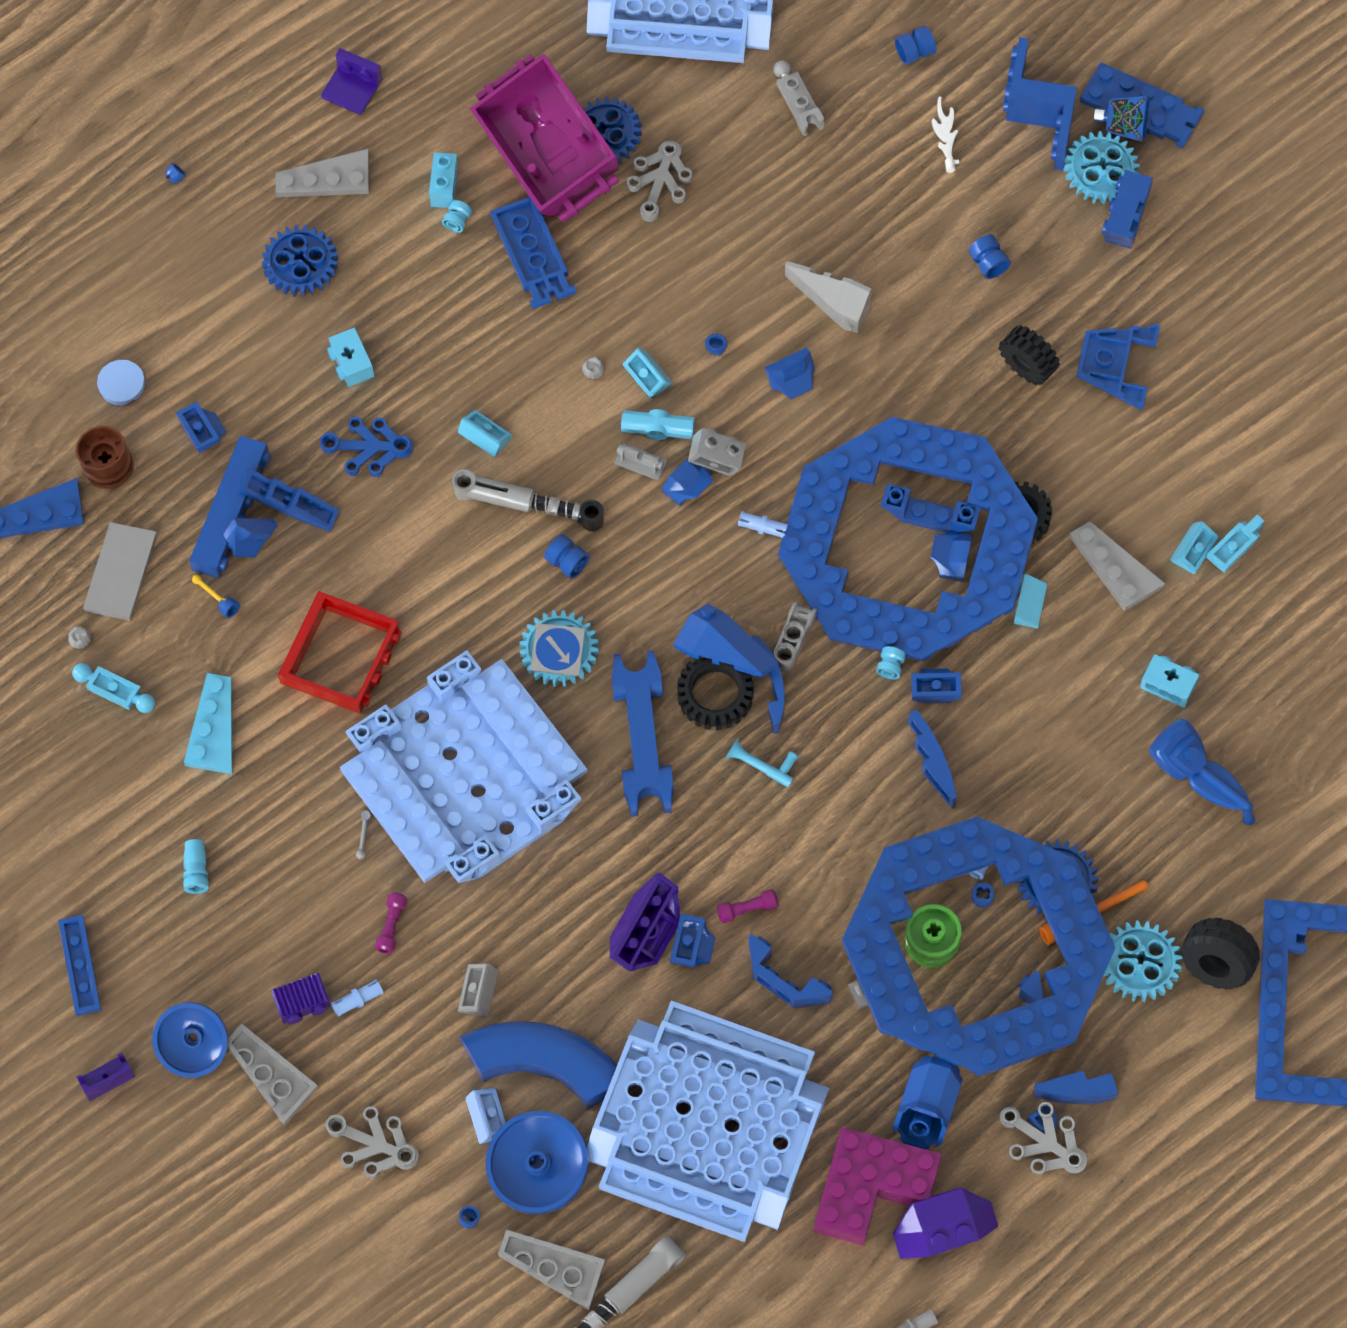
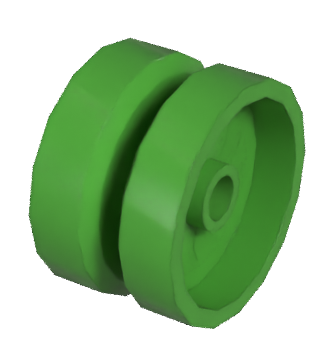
M925 905L918 908L906 925L905 948L909 956L917 964L927 968L942 967L949 964L956 957L961 940V924L957 915L949 908L941 905Z

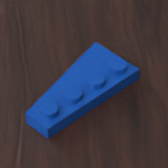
M77 478L0 508V538L84 525Z

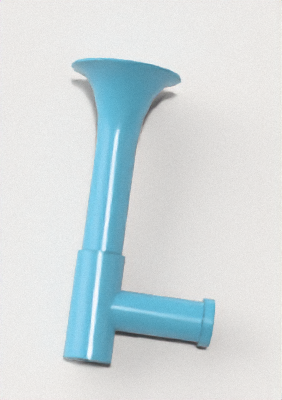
M737 738L726 760L728 758H737L745 761L767 774L770 778L789 787L793 777L787 775V773L798 759V756L793 752H788V756L780 769H777L745 751L739 744V738Z

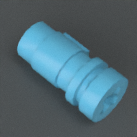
M199 839L188 840L185 842V852L183 855L184 870H186L183 873L184 891L190 894H201L209 889L205 843Z

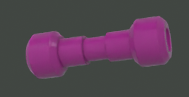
M770 889L763 891L759 897L752 898L746 902L734 904L729 902L720 903L717 906V912L720 921L727 923L733 921L735 916L745 914L747 911H756L763 908L767 911L776 909L779 903L775 891Z
M394 892L388 895L386 906L389 909L386 916V925L383 928L382 935L377 937L375 948L378 952L391 954L395 950L397 943L394 939L396 923L399 920L400 912L405 910L408 901L403 894Z

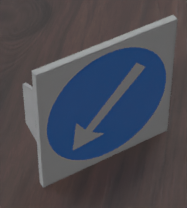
M537 623L530 671L579 676L585 628Z

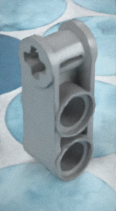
M796 601L793 602L785 626L774 649V657L778 662L781 672H789L795 667L807 635L815 622L818 609L813 608L811 610L798 605ZM797 634L799 638L790 639L788 635ZM788 655L791 658L788 660H781L779 656Z

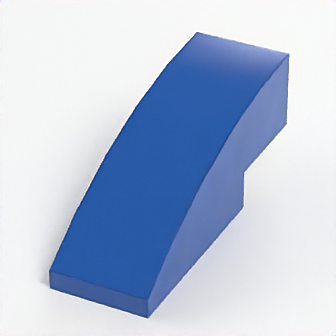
M1083 1070L1035 1084L1033 1093L1035 1097L1065 1104H1092L1115 1100L1118 1090L1112 1073L1087 1080Z

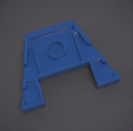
M1153 324L1151 327L1144 328L1132 326L1130 329L1123 330L1111 328L1086 331L1076 377L1139 410H1143L1147 387L1124 383L1123 379L1131 343L1156 348L1160 325Z

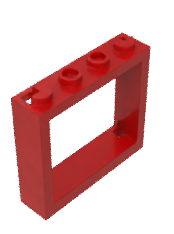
M318 591L278 673L280 684L361 714L363 708L368 707L371 702L373 687L378 686L381 681L383 666L388 665L390 662L393 645L398 644L402 631H400L399 621ZM326 610L387 633L356 699L295 676Z

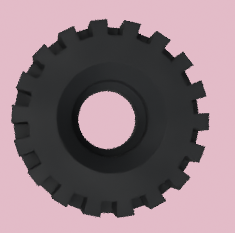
M1022 325L1014 327L999 343L1000 355L1005 358V363L1011 366L1010 369L1018 373V376L1024 377L1028 383L1032 381L1033 385H1042L1060 366V363H1058L1060 361L1059 357L1055 356L1057 353L1050 348L1049 342L1046 343L1044 341L1045 338L1041 335L1038 336L1034 330L1030 331L1029 327L1025 326L1023 328Z
M1018 481L1015 484L1038 518L1032 542L1034 544V539L1041 540L1043 533L1046 535L1050 526L1052 515L1051 501L1049 497L1046 498L1044 490L1038 492L1039 486L1034 484L1032 488L1028 487L1029 482L1025 481L1023 486H1019Z

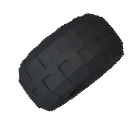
M1217 917L1213 919L1207 918L1195 923L1188 932L1181 950L1185 966L1195 978H1198L1206 985H1211L1218 989L1224 988L1225 990L1243 986L1250 981L1260 960V950L1252 934L1247 932L1243 926L1231 920Z

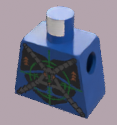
M1139 96L1109 99L1108 108L1096 107L1094 121L1107 122L1106 132L1138 141H1146L1150 97Z

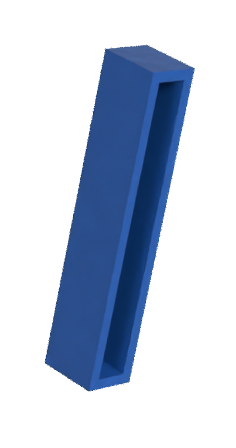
M243 436L239 437L189 562L192 571L220 578L222 571L227 570L229 565L228 556L232 547L223 534L234 518H246L247 509L253 505L254 499L242 494L238 489L248 469L251 468L263 475L264 467H268L271 460V453H269L267 443Z

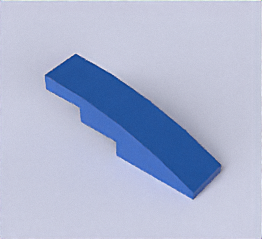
M251 468L246 471L238 489L242 494L274 510L326 531H331L339 513V509L300 487L294 489L276 478L270 480Z
M916 709L909 714L908 725L918 736L915 740V749L925 760L922 764V773L952 809L956 806L957 796L950 769L932 730Z

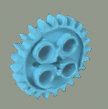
M1099 131L1097 137L1090 132L1088 139L1082 135L1079 142H1073V148L1068 149V156L1065 157L1064 163L1066 165L1063 171L1069 172L1065 177V180H1072L1069 187L1078 188L1076 195L1084 193L1083 200L1088 199L1089 196L1092 197L1093 204H1095L1097 199H1100L1102 205L1105 204L1106 199H1109L1111 202L1112 198H1116L1118 190L1115 189L1117 181L1111 180L1109 176H1115L1118 179L1119 176L1124 175L1125 170L1138 173L1136 171L1140 167V164L1135 163L1138 156H1131L1134 148L1126 149L1127 140L1120 143L1119 135L1115 139H1111V133L1108 132L1107 136L1103 137L1102 132ZM1085 155H1091L1094 159H1087ZM1108 155H1114L1117 159H1110ZM1086 176H1092L1096 181H1090Z
M552 610V617H548L543 613L542 621L535 617V626L527 625L529 633L522 632V639L525 640L519 643L520 648H522L520 650V657L524 658L522 664L523 666H528V674L535 672L534 678L536 681L543 677L544 685L549 680H552L553 687H556L558 681H561L562 685L566 687L567 680L569 679L573 684H576V676L530 671L537 623L585 628L578 677L585 679L583 671L591 673L590 664L596 665V658L594 656L599 655L598 649L595 648L599 646L598 639H594L596 632L595 630L590 631V623L583 625L584 618L582 616L575 620V612H572L569 617L566 616L565 610H562L560 616H557L555 610Z
M1137 920L1135 927L1132 928L1126 922L1124 931L1118 926L1116 927V935L1109 933L1116 948L1104 976H1109L1106 985L1115 984L1114 993L1120 989L1123 991L1122 998H1125L1129 993L1133 1002L1137 996H1141L1142 1002H1145L1147 995H1150L1154 1001L1156 999V992L1164 996L1166 992L1164 987L1171 990L1173 988L1171 981H1178L1179 976L1176 973L1181 972L1182 966L1177 963L1181 962L1182 956L1175 954L1179 952L1180 947H1172L1175 938L1166 939L1168 931L1165 930L1159 933L1158 924L1153 929H1150L1149 921L1145 923L1144 927H1141ZM1127 943L1134 944L1137 949L1134 951H1129L1124 947V945ZM1157 948L1162 954L1154 956L1149 952V949ZM1138 958L1143 959V964H1138ZM1128 967L1132 970V973L1125 975L1120 971V968ZM1154 972L1157 978L1154 980L1148 979L1145 973Z

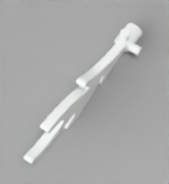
M938 97L937 112L941 124L932 119V127L936 135L946 143L939 142L938 147L946 157V172L952 173L955 171V164H959V159L954 160L952 157V146L958 130L950 133L953 126L954 110L951 107L949 116L946 117L941 107L942 97Z

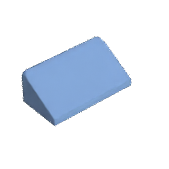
M496 1088L473 1090L466 1097V1102L480 1144L491 1142L495 1133L506 1123Z

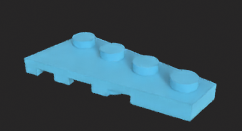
M207 673L184 765L233 775L232 679L227 676Z

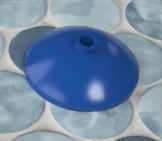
M183 1002L170 1007L159 1017L153 1029L152 1044L157 1059L168 1071L185 1078H197L209 1074L223 1061L228 1049V1033L223 1020L214 1010L200 1003ZM191 1032L198 1035L197 1040H193L190 1037Z

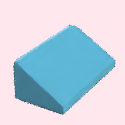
M637 348L622 364L649 398L655 397L672 384V381L645 349Z
M476 410L461 420L458 429L459 434L493 457L499 454L513 436Z
M1203 521L1193 523L1173 553L1170 561L1188 572L1196 574L1219 536Z
M1024 574L1014 624L1038 629L1047 583Z

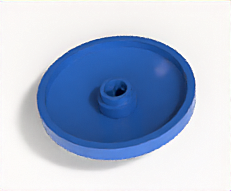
M546 1111L526 1112L507 1121L493 1136L486 1155V1173L493 1191L507 1206L525 1214H547L559 1210L570 1203L582 1189L589 1169L587 1146L579 1131L567 1119Z

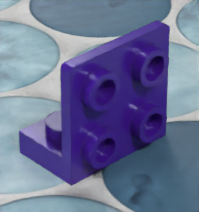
M339 48L336 53L338 67L323 90L321 97L326 101L361 115L383 80L381 65Z

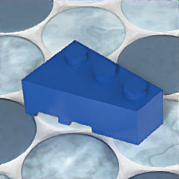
M1125 170L1123 176H1119L1115 188L1118 190L1116 198L1111 200L1108 210L1111 213L1109 219L1105 220L1102 228V234H1105V242L1132 249L1152 186V177Z

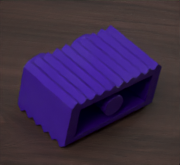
M319 973L271 990L283 1024L287 1022L288 1024L298 1023L303 1019V1016L311 1013L312 1015H320L327 1010V1007L331 1006Z

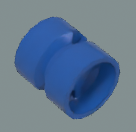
M925 25L913 30L912 35L905 33L895 37L897 53L905 65L918 61L919 55L921 57H928L936 53L935 40L931 31Z
M992 234L979 238L968 250L976 264H979L978 268L986 279L1000 276L1011 265L1010 259L1001 250L999 242Z
M561 534L548 546L544 559L554 567L560 566L561 572L569 579H573L586 567L590 554L579 546L574 547V542L564 534Z

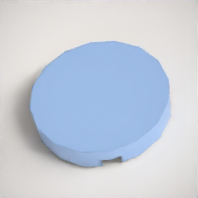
M116 360L102 368L98 375L97 385L100 394L107 402L113 405H127L141 396L145 388V379L142 370L137 364L129 360Z

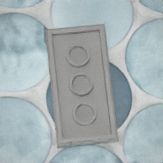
M110 522L83 606L84 612L131 621L157 538L156 531Z

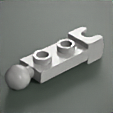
M780 60L776 62L773 71L778 78H781L777 80V87L797 121V126L802 135H808L807 128L808 124L811 123L815 124L819 130H822L825 125L824 117L819 108L816 107L799 73L796 72L790 75L791 66L787 61Z

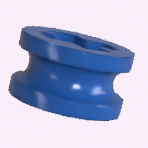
M985 882L976 884L971 894L973 903L981 908L990 906L994 899L993 887ZM980 890L983 893L988 892L986 900L983 897L978 898Z

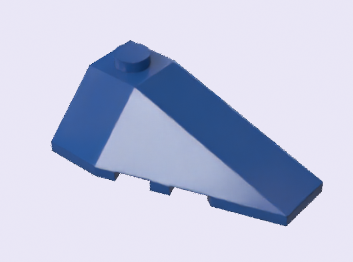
M706 604L690 614L674 642V648L692 658L699 659L701 656L710 658L713 664L727 663L734 665V670L758 677H763L778 668V662L725 612L710 604Z

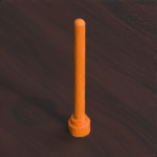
M1142 880L1097 903L1099 912L1102 913L1146 890L1148 883ZM1048 923L1039 927L1040 935L1047 945L1056 942Z

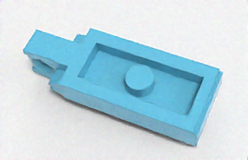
M1256 515L1248 524L1245 521L1239 522L1207 554L1206 558L1225 573L1257 542V539L1260 537L1258 531L1264 526V520L1259 515Z

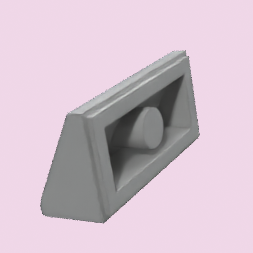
M468 964L458 1007L459 1013L481 1017L489 1016L498 976L496 968L490 964Z

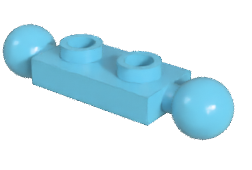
M79 663L73 668L72 675L76 681H89L86 685L87 690L130 710L132 705L136 704V708L142 713H149L155 707V700L151 695H139L142 690L139 685L98 666L94 673L90 666L85 663Z

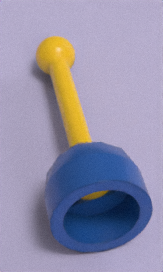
M200 575L192 577L194 584H199L219 601L218 608L226 618H231L238 612L240 603L231 597L221 598L202 581Z

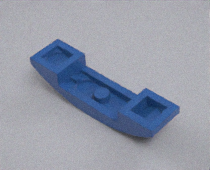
M757 635L752 636V639L775 659L773 653L763 640ZM779 665L778 668L769 672L776 700L768 703V712L774 734L779 733L784 717L785 692Z

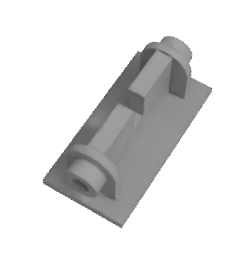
M623 443V445L620 444L618 446V456L614 464L659 480L668 460Z

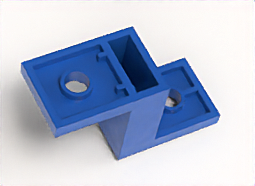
M1019 37L1018 46H1013L1008 83L1004 95L1003 111L1007 112L1006 121L1056 128L1051 159L1055 160L1054 169L1063 170L1077 87L1023 79L1028 39Z

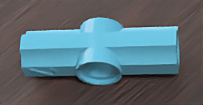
M660 409L651 410L649 413L624 410L621 420V432L646 434L647 437L654 440H664L667 437L692 439L695 417L670 415L667 411Z

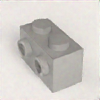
M702 428L693 436L688 462L732 477L741 469L746 443L738 441L733 436L718 434L713 429Z

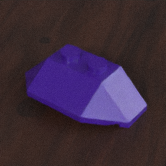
M656 873L631 898L610 936V958L627 971L652 966L660 960L679 924V890L676 884L661 873Z
M959 1187L911 1203L892 1234L900 1259L928 1257L978 1241L996 1229L998 1223L992 1203L989 1200Z

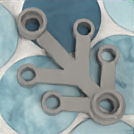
M675 141L663 142L659 146L657 153L646 158L643 156L636 157L634 169L637 172H644L649 166L661 161L660 167L640 177L630 176L627 179V188L631 192H637L642 186L654 181L648 201L640 207L641 218L646 222H653L659 217L657 202L664 183L672 194V200L675 203L685 201V190L678 187L668 171L672 164L678 172V179L681 183L687 184L692 180V171L686 168L680 160L681 147ZM643 162L645 165L638 166L637 164ZM688 174L689 176L684 178L681 175ZM632 182L638 183L636 186L630 185ZM680 193L682 196L676 197L675 194ZM653 208L652 211H647L646 209Z
M1042 1102L1038 1107V1113L1043 1120L1045 1134L1021 1119L1020 1113L1016 1108L1006 1107L1001 1111L1000 1122L1005 1128L1013 1129L1016 1127L1038 1142V1144L1021 1146L1020 1144L1012 1145L1009 1149V1155L1013 1160L1019 1161L1023 1157L1053 1152L1060 1157L1045 1162L1042 1159H1034L1031 1162L1033 1174L1042 1175L1045 1171L1062 1168L1069 1173L1077 1174L1086 1168L1087 1156L1084 1151L1077 1148L1074 1135L1075 1121L1073 1118L1065 1116L1059 1123L1060 1129L1065 1133L1067 1149L1057 1143L1052 1118L1054 1109L1051 1103ZM1048 1106L1051 1111L1045 1115L1041 1112V1108ZM1013 1113L1015 1118L1012 1121H1007L1005 1115ZM1066 1120L1072 1122V1127L1069 1129H1065L1062 1126ZM1013 1149H1021L1022 1154L1019 1157L1013 1156ZM1072 1156H1077L1079 1163L1073 1165L1069 1159ZM1035 1163H1041L1043 1169L1035 1171L1033 1166Z
M369 1106L363 1111L364 1119L369 1123L373 1136L348 1126L341 1115H332L327 1119L326 1129L331 1136L340 1137L343 1135L368 1146L355 1152H345L342 1154L341 1163L346 1169L354 1168L357 1162L380 1153H385L391 1157L377 1163L368 1162L364 1166V1173L369 1179H375L379 1176L380 1172L396 1166L403 1170H409L418 1163V1151L414 1146L406 1143L401 1130L402 1122L396 1116H392L386 1121L387 1129L390 1133H393L396 1146L386 1142L378 1120V1110L373 1106ZM373 1111L376 1115L370 1119L367 1117V1113ZM397 1121L399 1125L393 1129L389 1126L390 1123ZM335 1124L342 1126L339 1131L332 1129ZM404 1154L411 1156L408 1161H403L401 1158ZM346 1157H352V1163L346 1164L344 1162ZM369 1167L377 1168L374 1174H369L367 1170Z

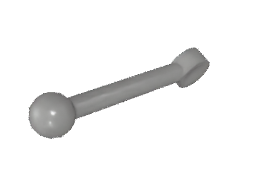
M367 810L361 813L363 824L359 850L356 852L358 859H363L366 855L364 845L367 824L371 819V813Z

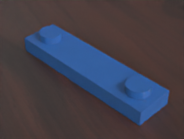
M78 915L58 920L76 1016L102 1011L84 916Z

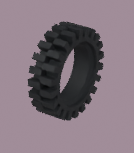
M706 657L695 659L693 663L689 661L686 664V669H682L681 677L678 678V703L681 705L683 714H687V719L690 722L695 720L696 726L701 727V724H704L705 729L711 730V726H716V730H721V726L726 725L728 729L732 727V722L736 724L741 722V717L745 718L748 714V709H751L754 696L752 675L734 670V665L727 663L713 664L712 659ZM710 672H722L729 675L736 682L739 690L735 701L730 706L720 710H710L702 707L695 700L692 692L694 684L701 676Z

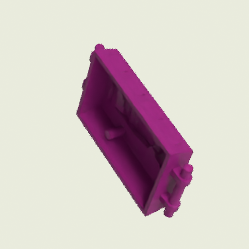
M530 54L524 60H518L513 68L491 84L488 82L484 85V89L476 94L479 102L469 109L541 214L551 217L558 215L564 223L570 217H576L581 209L600 195L609 193L611 187L620 182L614 174L618 171V160L547 56L543 54L535 60L532 54Z

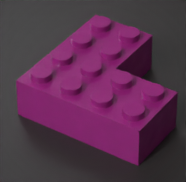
M841 1127L815 1220L814 1232L864 1246L877 1197L908 1206L913 1202L931 1197L941 1161V1154Z

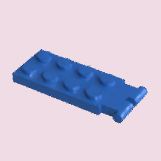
M1101 62L1082 93L1080 102L1096 109V107L1108 108L1109 99L1139 96L1150 97L1146 133L1162 140L1164 137L1176 141V145L1179 148H1184L1193 132L1191 128L1196 127L1204 113V109L1201 107L1191 108L1183 104L1184 99Z
M530 197L490 211L491 219L524 292L529 290L533 300L529 301L532 309L552 303L551 295H555L556 299L560 300L577 293L575 286H569L565 278L568 276L565 264L541 212Z

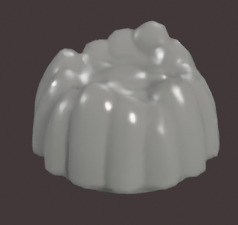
M591 357L583 363L582 372L588 379H598L603 375L605 366L598 357Z
M74 626L68 634V641L73 648L83 649L89 645L92 636L85 627Z

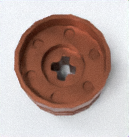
M110 426L93 427L83 433L77 441L75 450L77 459L83 468L86 478L92 485L102 489H111L120 486L128 480L133 472L134 462L123 436L117 429Z

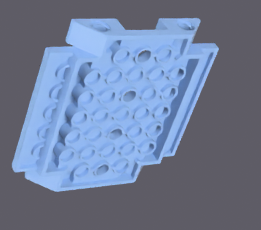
M588 0L587 35L608 37L607 52L744 63L745 48L769 50L773 0Z
M466 650L427 676V686L391 710L385 704L345 731L359 752H363L342 765L340 771L424 883L442 871L446 873L450 871L458 883L483 877L562 823L581 801V797L571 784L588 773L587 768L502 659L480 673V666ZM425 713L429 716V719L425 723H418L415 720L416 716ZM448 750H454L457 753L456 758L453 760H447L443 755ZM476 787L485 789V794L481 797H475L471 793ZM505 824H509L514 827V830L511 834L505 835L500 832V828Z
M674 1001L670 1002L660 1027L638 1019L629 1034L594 1123L587 1146L589 1162L606 1167L599 1189L742 1242L746 1241L753 1219L754 1222L778 1230L794 1188L810 1138L813 1136L830 1090L826 1086L806 1080L815 1052ZM633 1085H637L642 1088L643 1092L639 1097H632L629 1095L628 1089ZM680 1103H687L690 1105L691 1111L688 1114L682 1115L677 1112L676 1107ZM729 1120H734L738 1122L739 1129L735 1132H729L725 1129V1123ZM777 1138H784L788 1142V1146L783 1150H779L774 1147L773 1142Z

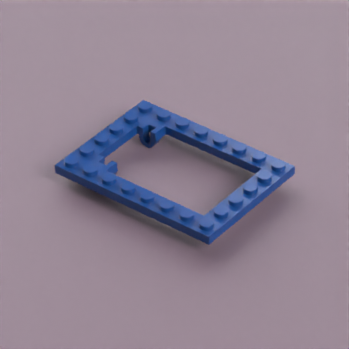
M1265 899L1255 1099L1347 1107V1079L1283 1074L1288 953L1305 954L1307 930L1347 933V906Z

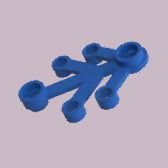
M352 417L348 425L351 432L358 433L365 441L339 440L336 434L330 432L323 434L320 438L321 449L327 454L335 453L337 450L363 451L353 460H348L345 463V472L349 476L357 475L360 470L359 467L379 451L387 453L378 461L375 460L369 464V473L373 477L381 476L383 468L395 458H406L413 451L411 439L404 435L397 436L387 426L383 418L374 419L372 427L375 433L383 434L388 441H379L363 425L362 419L359 417ZM356 422L360 424L358 427L352 426ZM379 423L384 425L382 428L375 427ZM329 443H333V444H334L333 447H330V448L326 447V445L329 444ZM399 446H405V447H406V448L403 449V450H398V449H397ZM349 466H356L354 470L348 469ZM375 466L380 467L378 471L372 470Z

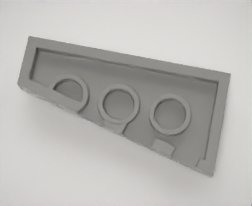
M368 149L276 172L277 198L369 194Z
M1090 521L1070 533L1069 538L1124 612L1165 587V583Z
M243 1024L228 1038V1049L285 1126L317 1091L318 1085Z
M506 1229L498 1253L499 1257L590 1311L605 1265V1259Z

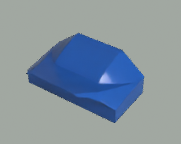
M807 348L764 367L770 387L773 390L781 391L790 399L813 389L815 367L811 353Z
M198 402L176 412L185 433L199 453L220 442V438L227 432L216 413L202 409Z
M687 458L669 476L662 487V492L681 506L687 499L697 498L713 482L711 477L712 470L688 462Z
M234 518L223 535L231 544L235 557H256L262 545L278 526L274 519Z
M950 531L946 534H935L930 558L939 568V578L964 581L973 535Z
M946 668L921 669L919 673L911 674L912 700L920 703H950L961 699V672L952 673Z
M686 914L680 915L670 964L695 968L699 964L710 963L715 937L708 930L705 918Z

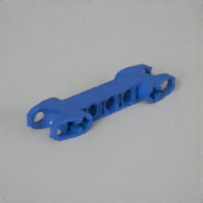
M654 650L647 651L646 666L637 672L627 670L622 663L621 655L614 654L612 671L614 701L626 700L634 766V769L622 770L624 796L629 806L631 817L638 816L639 801L647 795H655L660 798L665 813H672V796L674 791L671 765L659 766L651 701V697L663 696L661 671L657 664Z

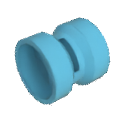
M452 200L448 207V214H445L442 219V224L447 229L460 233L464 230L466 226L465 220L470 217L472 209L462 201Z
M884 647L881 652L882 661L878 663L876 669L877 674L888 679H898L901 674L900 665L905 661V652L895 647Z

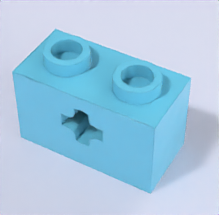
M434 152L429 188L431 207L448 208L451 201L455 200L459 170L457 154Z
M355 327L328 338L330 347L327 348L329 357L331 361L336 360L338 367L335 368L339 379H345L348 387L374 377L372 364Z
M1154 654L1142 678L1140 688L1185 708L1197 685L1200 674H1197L1194 669L1188 666L1182 667L1173 663L1166 656Z

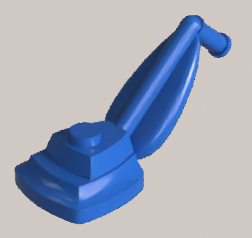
M1187 719L1176 720L1156 737L1149 748V753L1166 774L1178 780L1188 777L1191 788L1197 794L1216 805L1228 809L1242 810L1243 822L1246 825H1252L1255 822V816L1252 811L1253 804L1249 802L1246 792L1234 776L1223 766L1213 761H1206V751L1203 742Z

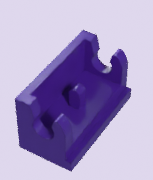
M120 1053L114 1060L84 1076H77V1079L90 1102L135 1076L123 1053Z

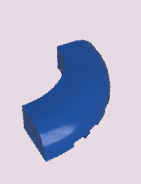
M516 1021L492 1024L475 1029L459 1037L483 1082L500 1075L515 1073V1071H529L533 1074L551 1079L554 1078L563 1083L565 1087L570 1089L580 1099L587 1110L603 1102L617 1064L611 1057L586 1038L570 1030L540 1022Z

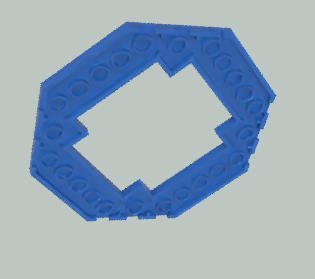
M891 417L803 467L788 518L787 530L784 532L785 536H783L778 556L797 588L804 596L810 609H818L816 619L820 622L829 640L881 652L884 647H895L904 651L907 658L926 661L943 648L947 649L973 631L977 632L1003 614L1007 615L1014 611L1038 518L986 437ZM880 464L970 483L972 486L967 504L979 506L982 510L989 511L966 596L942 591L936 613L844 593L849 574L848 570L826 565L850 482L856 481L874 485Z
M977 816L885 847L842 938V944L879 1032L901 1039L905 1044L921 1051L926 1050L937 1055V1058L955 1066L958 1064L971 1070V1073L978 1076H983L1074 1044L1116 948L1075 858ZM995 864L1005 886L1027 878L1029 879L1066 965L1045 972L1044 976L1052 991V996L961 1027L952 1004L931 1012L927 1011L891 925L910 919L913 916L905 894Z

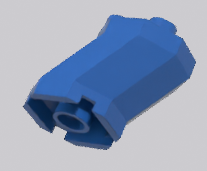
M924 1056L920 1061L914 1063L893 1125L894 1131H898L901 1135L900 1140L903 1144L925 1150L929 1149L930 1145L936 1144V1146L942 1145L963 1081L959 1074L960 1069L958 1066L933 1056Z

